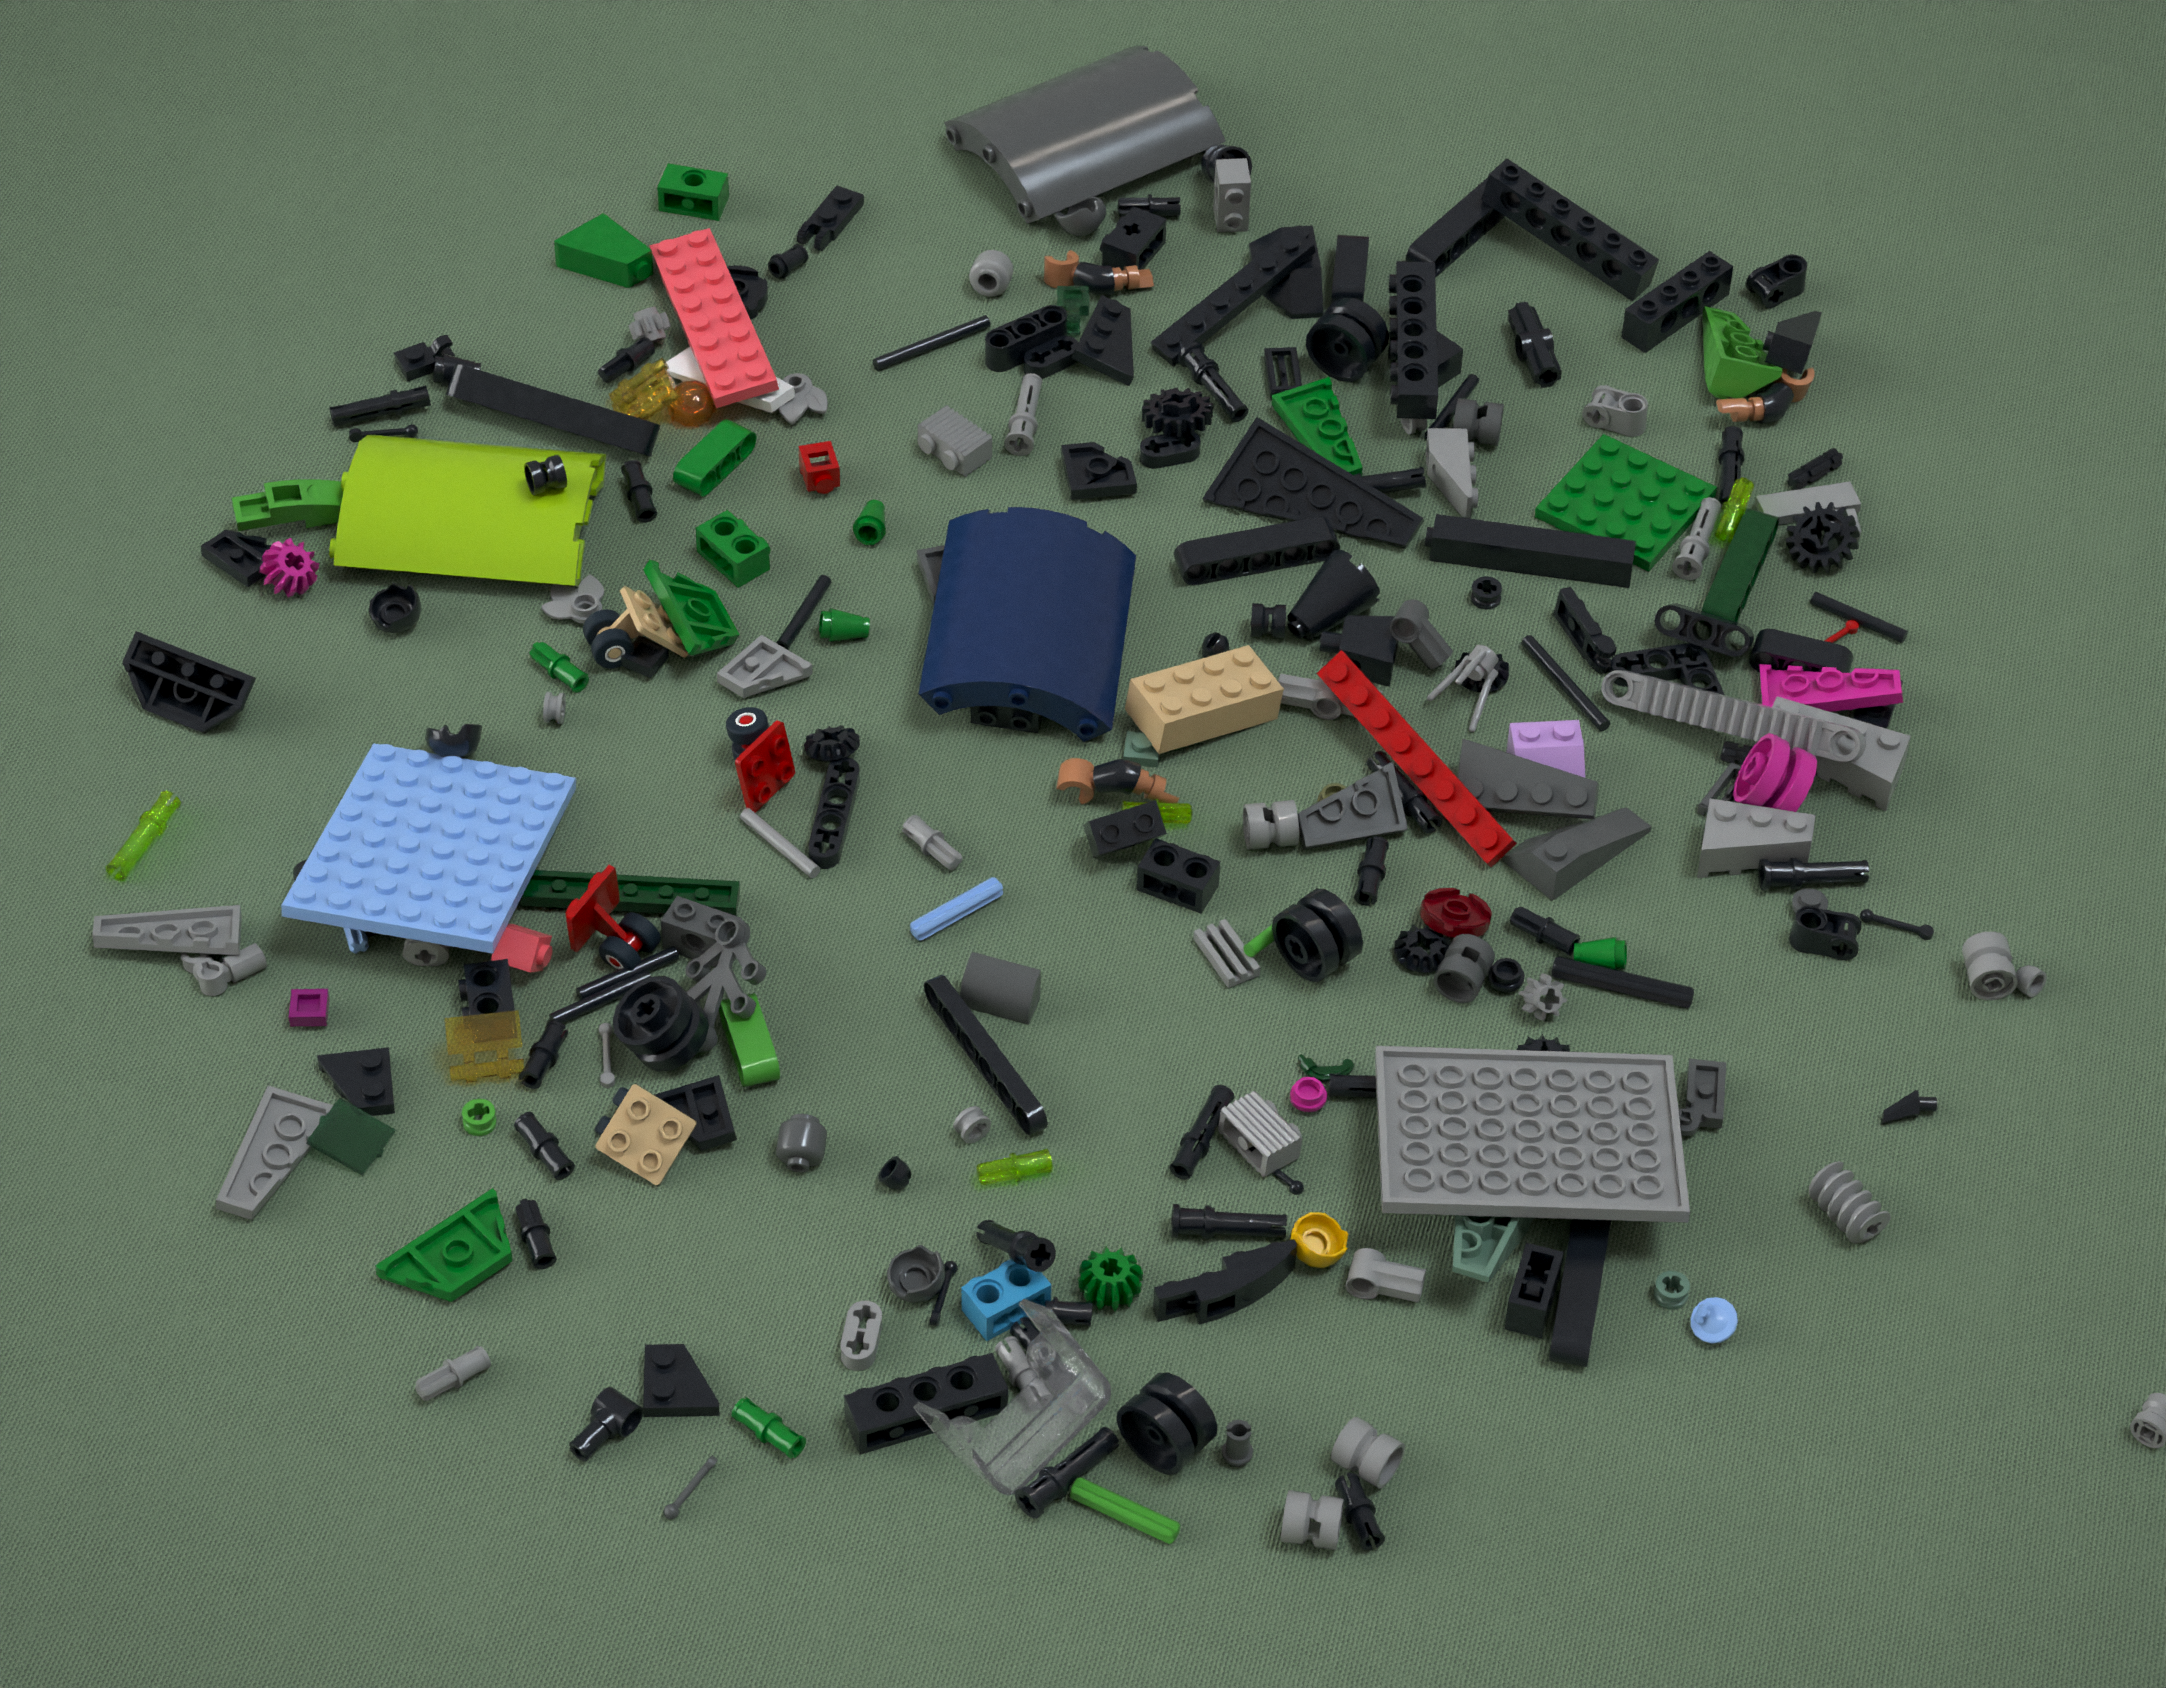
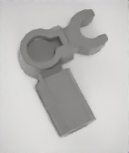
M256 943L240 950V955H229L223 958L222 963L214 961L210 958L209 954L199 953L200 956L196 958H190L185 952L181 953L184 969L193 973L199 982L201 992L208 996H216L223 993L227 989V982L229 981L235 983L267 967L263 951Z

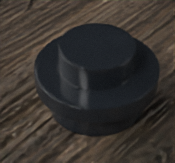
M1511 958L1497 960L1488 973V981L1491 986L1502 992L1516 991L1524 983L1525 974L1521 965Z

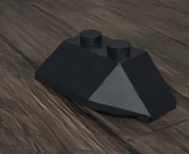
M1313 226L1281 227L1249 243L1251 261L1292 228L1314 244L1316 252L1263 294V296L1274 305L1285 310V314L1291 319L1321 318L1324 314L1322 273Z
M137 631L122 662L144 710L204 734L243 710L256 680L253 676Z

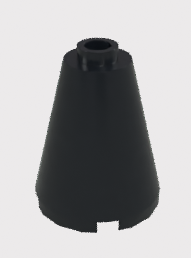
M1340 549L1334 550L1327 557L1287 616L1289 621L1288 628L1295 637L1311 640L1322 634V631H1328L1345 622L1347 616L1358 615L1379 602L1380 599L1376 597L1380 594V589L1375 579L1362 563L1357 567L1349 560L1353 556L1348 552Z

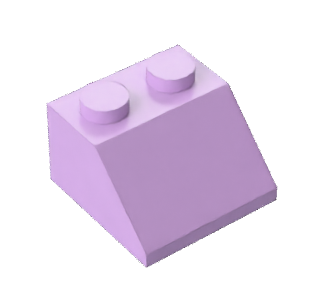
M1579 720L1510 723L1507 753L1585 778L1584 743Z

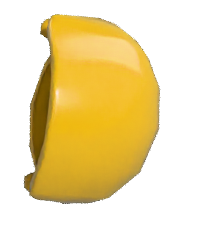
M1310 1212L1296 1221L1291 1231V1240L1295 1239L1297 1244V1258L1310 1267L1326 1268L1332 1266L1342 1258L1348 1249L1346 1247L1348 1232L1342 1230L1339 1223L1326 1213Z

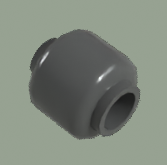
M808 1114L792 1115L790 1119L781 1123L776 1147V1155L779 1160L787 1164V1168L794 1172H807L809 1167H815L822 1163L827 1140L825 1127L820 1124L819 1119L815 1116Z

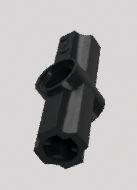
M1528 302L1517 303L1515 307L1508 310L1507 316L1515 336L1517 357L1520 361L1526 362L1534 383L1539 384L1541 388L1551 387L1556 381L1561 379L1562 374L1561 367L1554 354L1552 333L1549 328H1543L1535 307L1530 306Z

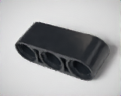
M1338 234L1331 304L1341 298H1355L1362 302L1364 301L1369 237Z
M1048 305L989 331L985 336V365L987 368L995 372L1008 371L1023 364L1024 355L1030 349L1055 337L1067 336V311L1058 305Z
M1672 603L1663 606L1655 615L1654 622L1656 628L1662 634L1719 653L1736 657L1747 653L1754 645L1755 637L1748 626L1682 604ZM1668 610L1677 612L1680 617V624L1676 629L1668 627L1665 623L1664 618ZM1701 620L1709 622L1712 626L1713 631L1709 639H1703L1697 633V625ZM1739 631L1743 634L1745 645L1742 649H1735L1730 645L1729 636L1731 632Z
M1768 628L1758 632L1749 658V664L1759 673V664L1771 665L1772 670H1787L1789 665L1802 666L1803 671L1821 672L1822 667H1836L1842 673H1849L1853 662V654L1845 646Z

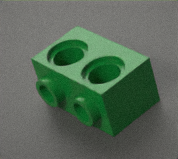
M728 510L695 528L697 552L736 587L739 588L770 570L769 554L771 550L767 541L763 537H758L742 519L736 518Z

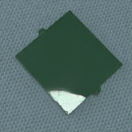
M339 1098L327 1115L320 1117L319 1125L307 1139L306 1144L363 1176L374 1160L382 1157L383 1148L393 1137L396 1129Z

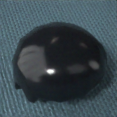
M393 582L387 589L377 592L370 600V618L377 628L384 632L400 633L408 631L419 620L421 602L412 584L403 587Z
M464 724L457 734L451 733L447 725H444L440 730L428 727L425 739L430 749L441 757L458 756L466 758L477 750L481 738L482 725Z

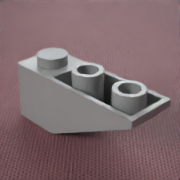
M1428 428L1426 442L1427 475L1461 517L1470 519L1471 509L1478 506V488H1472V485L1476 484V465H1470V462H1474V442H1468L1467 429Z

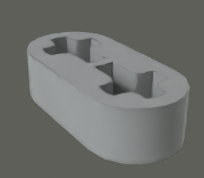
M859 1301L854 1303L848 1310L841 1339V1361L848 1369L862 1371L868 1369L875 1361L882 1331V1311L876 1303ZM863 1317H870L867 1321L866 1329L860 1328V1322L863 1320ZM857 1342L863 1343V1350H861L860 1355L853 1354L856 1350Z

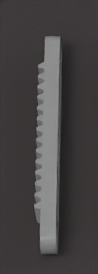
M1615 670L1609 672L1602 681L1601 691L1603 696L1612 704L1713 729L1718 732H1725L1754 741H1759L1761 737L1771 733L1788 741L1790 749L1798 747L1815 756L1838 762L1858 760L1866 748L1864 735L1853 727L1631 671ZM1620 677L1625 679L1628 684V691L1623 697H1618L1613 692V683ZM1845 734L1851 736L1855 742L1854 750L1848 755L1841 753L1838 748V741Z

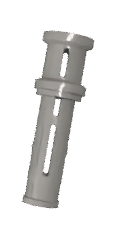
M1032 373L1023 376L1016 413L1009 419L1008 428L1010 433L1005 438L1006 449L1016 456H1024L1031 453L1034 447L1032 436L1038 428L1035 413L1043 381L1041 377ZM1018 437L1021 438L1020 446H1017Z
M1708 497L1701 501V506L1689 536L1681 541L1679 546L1680 555L1674 559L1672 568L1675 574L1682 579L1694 580L1701 575L1703 570L1702 561L1707 558L1710 551L1708 540L1718 514L1721 511V504L1717 499ZM1691 562V569L1688 571L1687 568Z

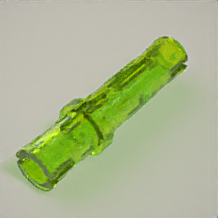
M162 791L152 808L140 816L139 825L105 868L108 875L111 876L115 869L117 870L120 866V870L113 879L125 881L127 875L155 837L164 833L167 828V821L181 806V801L177 796L171 803L166 805L174 793Z

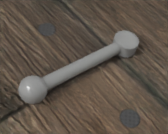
M602 1023L598 1030L603 1041L604 1073L600 1076V1083L604 1088H611L615 1084L614 1074L611 1073L610 1035L613 1032V1027L609 1023Z

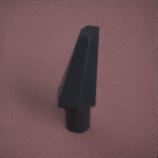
M1915 1090L1883 1111L1882 1125L1908 1118H1917L1919 1111L1936 1112L1937 1098L1919 1097L1918 1090Z

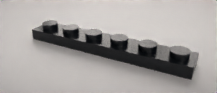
M1292 228L1152 340V349L1174 367L1179 363L1177 357L1184 346L1191 342L1204 343L1316 252L1314 244Z

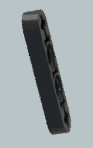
M844 757L833 760L828 766L809 840V858L820 869L833 868L841 859L860 783L859 764L852 758ZM843 773H847L845 776V784L839 782V777H841ZM834 796H842L847 799L841 804H834L829 801ZM829 821L837 822L838 824H840V826L834 830H828L822 827L824 823ZM824 842L829 843V849L826 853H822Z

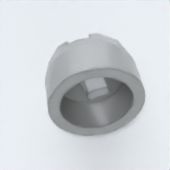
M2026 965L2020 967L2016 972L2017 988L2027 996L2034 997L2044 987L2047 975L2035 966Z

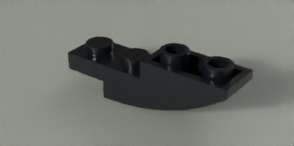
M1295 1239L1281 1243L1274 1242L1265 1247L1245 1252H1234L1229 1256L1222 1257L1221 1271L1205 1272L1197 1277L1181 1281H1169L1161 1286L1154 1287L1153 1311L1157 1321L1160 1322L1195 1313L1200 1325L1223 1318L1255 1303L1275 1289L1295 1269L1297 1251Z

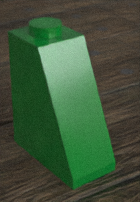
M604 213L554 240L556 265L562 269L626 288H630L653 275L652 250Z

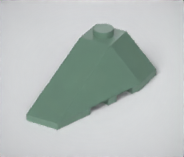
M1455 1215L1452 1272L1489 1283L1525 1236L1534 1218Z

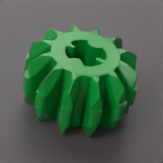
M1105 1246L1102 1254L1091 1250L1088 1260H1082V1264L1079 1267L1078 1288H1080V1292L1084 1293L1086 1302H1096L1099 1311L1107 1305L1111 1306L1114 1312H1116L1119 1304L1130 1307L1133 1298L1139 1297L1142 1288L1143 1271L1141 1266L1137 1265L1135 1254L1124 1256L1122 1247L1116 1252H1110L1107 1246Z

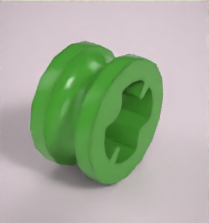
M474 1099L464 1105L462 1109L463 1126L468 1134L484 1136L495 1129L497 1123L496 1111L490 1101ZM476 1115H483L482 1120H475Z

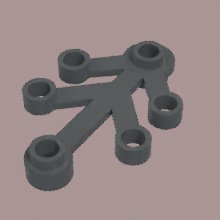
M728 918L721 922L715 932L717 942L700 957L692 959L686 967V975L697 983L686 993L700 1005V999L709 992L704 1011L708 1016L709 1029L706 1040L698 1052L709 1051L717 1043L718 1037L714 1023L724 991H726L731 1001V1011L740 1018L750 1017L756 1008L755 1001L744 994L732 970L736 956L742 966L741 976L752 985H757L766 976L765 966L754 960L747 946L750 938V927L741 919ZM719 959L718 965L711 971L710 965Z

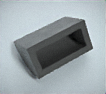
M971 952L964 972L960 996L972 1010L1029 1025L1040 1000L1041 970Z

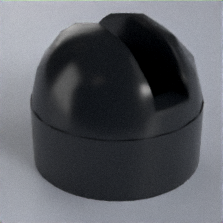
M1217 632L1207 635L1202 643L1203 657L1229 651L1230 645L1227 637Z
M895 1156L884 1164L879 1172L878 1179L887 1187L893 1190H900L909 1184L911 1170L903 1160Z

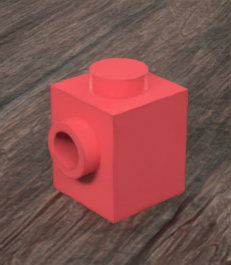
M508 924L491 956V961L508 959L510 967L530 973L543 971L552 956L553 949L550 946L552 936L515 924Z

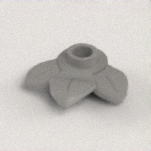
M794 373L783 379V381L794 387L795 392L793 399L777 409L789 424L793 425L807 409L816 413H826L828 408L827 396L823 390L812 386V381L808 376Z
M592 575L586 576L578 588L552 584V601L545 603L541 608L551 618L559 620L572 619L575 622L584 624L591 614L602 610L600 601L604 596V588L600 581Z

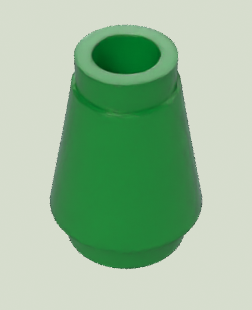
M879 500L868 501L853 524V532L857 540L862 544L874 545L881 541L886 534L885 506Z
M830 608L829 611H821L819 638H827L828 642L861 637L868 638L870 628L869 617H862Z
M1617 937L1575 943L1574 960L1616 970L1626 969L1627 942L1626 940H1618Z

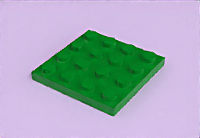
M1603 434L1535 508V518L1566 532L1636 541L1633 565L1649 572L1694 522L1700 509L1701 501L1704 498L1716 497L1717 487Z

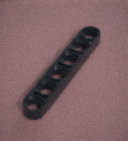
M941 974L925 981L924 992L929 1004L1021 1129L1027 1135H1032L1047 1128V1117L1040 1102L949 980Z

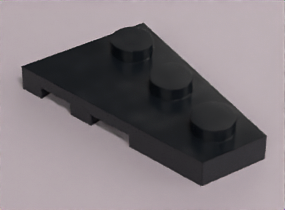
M1101 295L1071 359L1130 386L1134 378L1131 309L1116 300Z

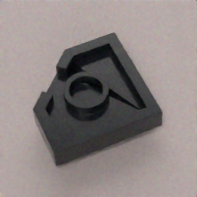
M1095 442L1061 445V457L1071 500L1137 493V482L1132 461L1122 456L1115 458L1105 453L1104 447Z

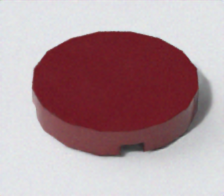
M1438 888L1429 891L1425 895L1424 900H1422L1420 907V917L1427 926L1438 933L1454 938L1461 934L1482 936L1489 929L1492 911L1484 900L1469 893L1468 897L1460 895V890L1456 888Z

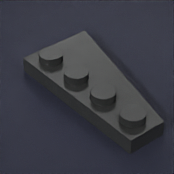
M1462 739L1458 779L1488 812L1595 819L1599 791L1597 781Z

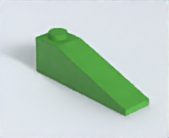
M1704 306L1702 311L1704 373L1708 391L1713 396L1720 399H1729L1730 397L1743 398L1781 377L1782 368L1765 362L1767 354L1762 350L1764 343L1761 340H1754L1749 336L1751 329L1735 313Z

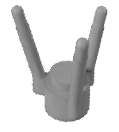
M1476 645L1470 655H1466L1462 662L1427 696L1428 701L1434 700L1455 679L1456 684L1460 685L1467 677L1475 681H1481L1484 678L1485 682L1469 726L1470 732L1476 730L1492 682L1498 675V672L1494 669L1498 662L1495 652L1484 645Z

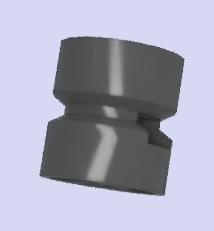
M1458 398L1453 428L1467 429L1468 442H1471L1473 438H1477L1480 444L1498 446L1504 404L1485 402L1482 406H1479L1476 400Z
M1471 934L1455 936L1434 975V985L1441 995L1458 1003L1473 1001L1477 997L1484 983V978L1488 975L1494 963L1495 954L1492 947L1480 937Z

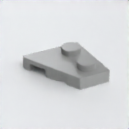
M760 635L717 672V683L746 698L809 677L812 674V664L765 636Z

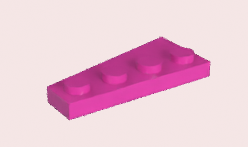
M1759 664L1762 705L1773 707L1777 696L1828 712L1903 703L1900 670L1855 668L1851 673H1842L1836 667H1822L1821 672L1803 671L1802 666L1788 665L1787 670H1772L1771 665Z

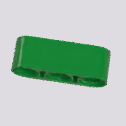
M724 419L678 462L673 473L674 483L702 497L707 496L752 453L757 440L756 433L728 419Z

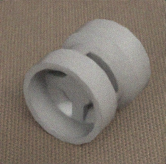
M2162 1393L2150 1394L2142 1406V1412L2137 1413L2130 1424L2133 1436L2139 1442L2151 1448H2160L2166 1443V1395Z

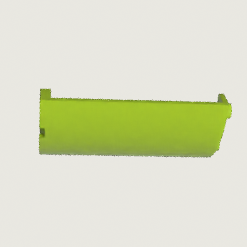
M367 435L359 441L349 471H344L342 474L341 489L343 497L336 538H332L330 541L329 556L334 559V566L579 586L581 583L585 540L579 539L581 526H588L593 507V500H588L589 496H597L599 490L604 487L606 454ZM559 455L565 467L567 487L557 490L552 487L547 488L544 493L533 496L525 478L524 464L535 460L541 463L547 457Z

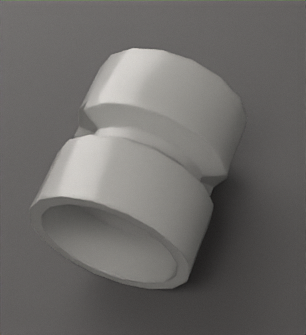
M1294 800L1275 801L1271 807H1267L1265 803L1243 805V831L1248 850L1268 848L1271 842H1274L1277 847L1298 845L1299 822Z
M1982 932L1966 940L1962 947V953L1968 971L1967 976L1972 994L1983 1000H1997L2011 994L2017 987L2018 981L2015 968L2011 963L2012 955L2007 938L1997 932Z
M1354 1417L1339 1434L1331 1452V1460L1346 1470L1354 1472L1359 1469L1361 1479L1377 1488H1382L1397 1471L1405 1452V1445L1387 1433L1377 1436V1430L1373 1428V1425L1359 1417Z
M1288 1490L1281 1530V1542L1303 1545L1307 1540H1311L1314 1547L1336 1550L1344 1499L1322 1495L1318 1500H1313L1310 1493Z

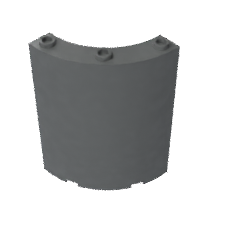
M1137 45L944 122L946 137L954 146L955 151L967 150L977 154L998 173L1015 198L1018 212L1027 224L1082 202L1086 198L1099 195L1207 150L1214 145L1226 142L1208 105L1203 107L1195 94H1197L1198 89L1187 74L1160 51L1152 53L1148 51L1147 46Z

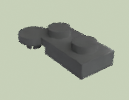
M1689 1058L1685 1109H1678L1681 1136L1695 1134L1699 1126L1722 1129L1726 1062Z

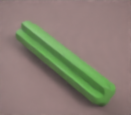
M1078 1477L1071 1487L1070 1497L1073 1500L1161 1541L1172 1544L1179 1535V1522L1091 1481Z

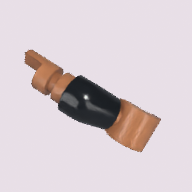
M1072 250L1067 253L1066 261L1056 260L1052 256L1044 257V282L1053 288L1066 289L1075 285L1093 295H1113L1114 291L1122 290L1123 286L1126 289L1154 286L1150 269L1138 270L1136 265L1125 266L1123 271H1121L1120 267L1112 268L1110 265L1102 266L1086 262L1079 263V256Z
M1811 367L1804 370L1799 380L1789 377L1787 369L1782 368L1781 377L1773 381L1774 385L1765 393H1759L1756 397H1750L1748 401L1746 398L1718 399L1716 401L1718 411L1730 413L1733 422L1747 421L1748 418L1750 421H1758L1760 424L1778 421L1784 416L1791 402L1801 401L1805 397L1815 376L1814 369Z
M1071 758L1061 764L1058 773L1056 789L1064 791L1068 787L1081 788L1079 796L1081 804L1088 803L1093 798L1095 788L1099 793L1121 792L1129 795L1132 792L1140 795L1143 792L1145 798L1152 801L1156 800L1157 803L1169 808H1174L1179 800V797L1164 792L1166 778L1156 774L1150 777L1148 771L1141 769V764L1126 759H1117L1094 767L1087 760Z

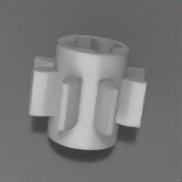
M650 307L633 314L635 321L628 325L633 340L645 337V339L648 338L652 343L666 338L665 330L671 327L666 312L659 314L656 307Z
M1544 973L1541 974L1540 981L1528 977V985L1524 991L1519 992V995L1523 996L1526 1003L1522 1010L1528 1013L1534 1012L1535 1018L1540 1020L1546 1018V1013L1559 1016L1558 1009L1562 1003L1567 1002V999L1562 996L1560 991L1564 984L1558 981L1551 983V976ZM1541 995H1546L1545 999H1540Z

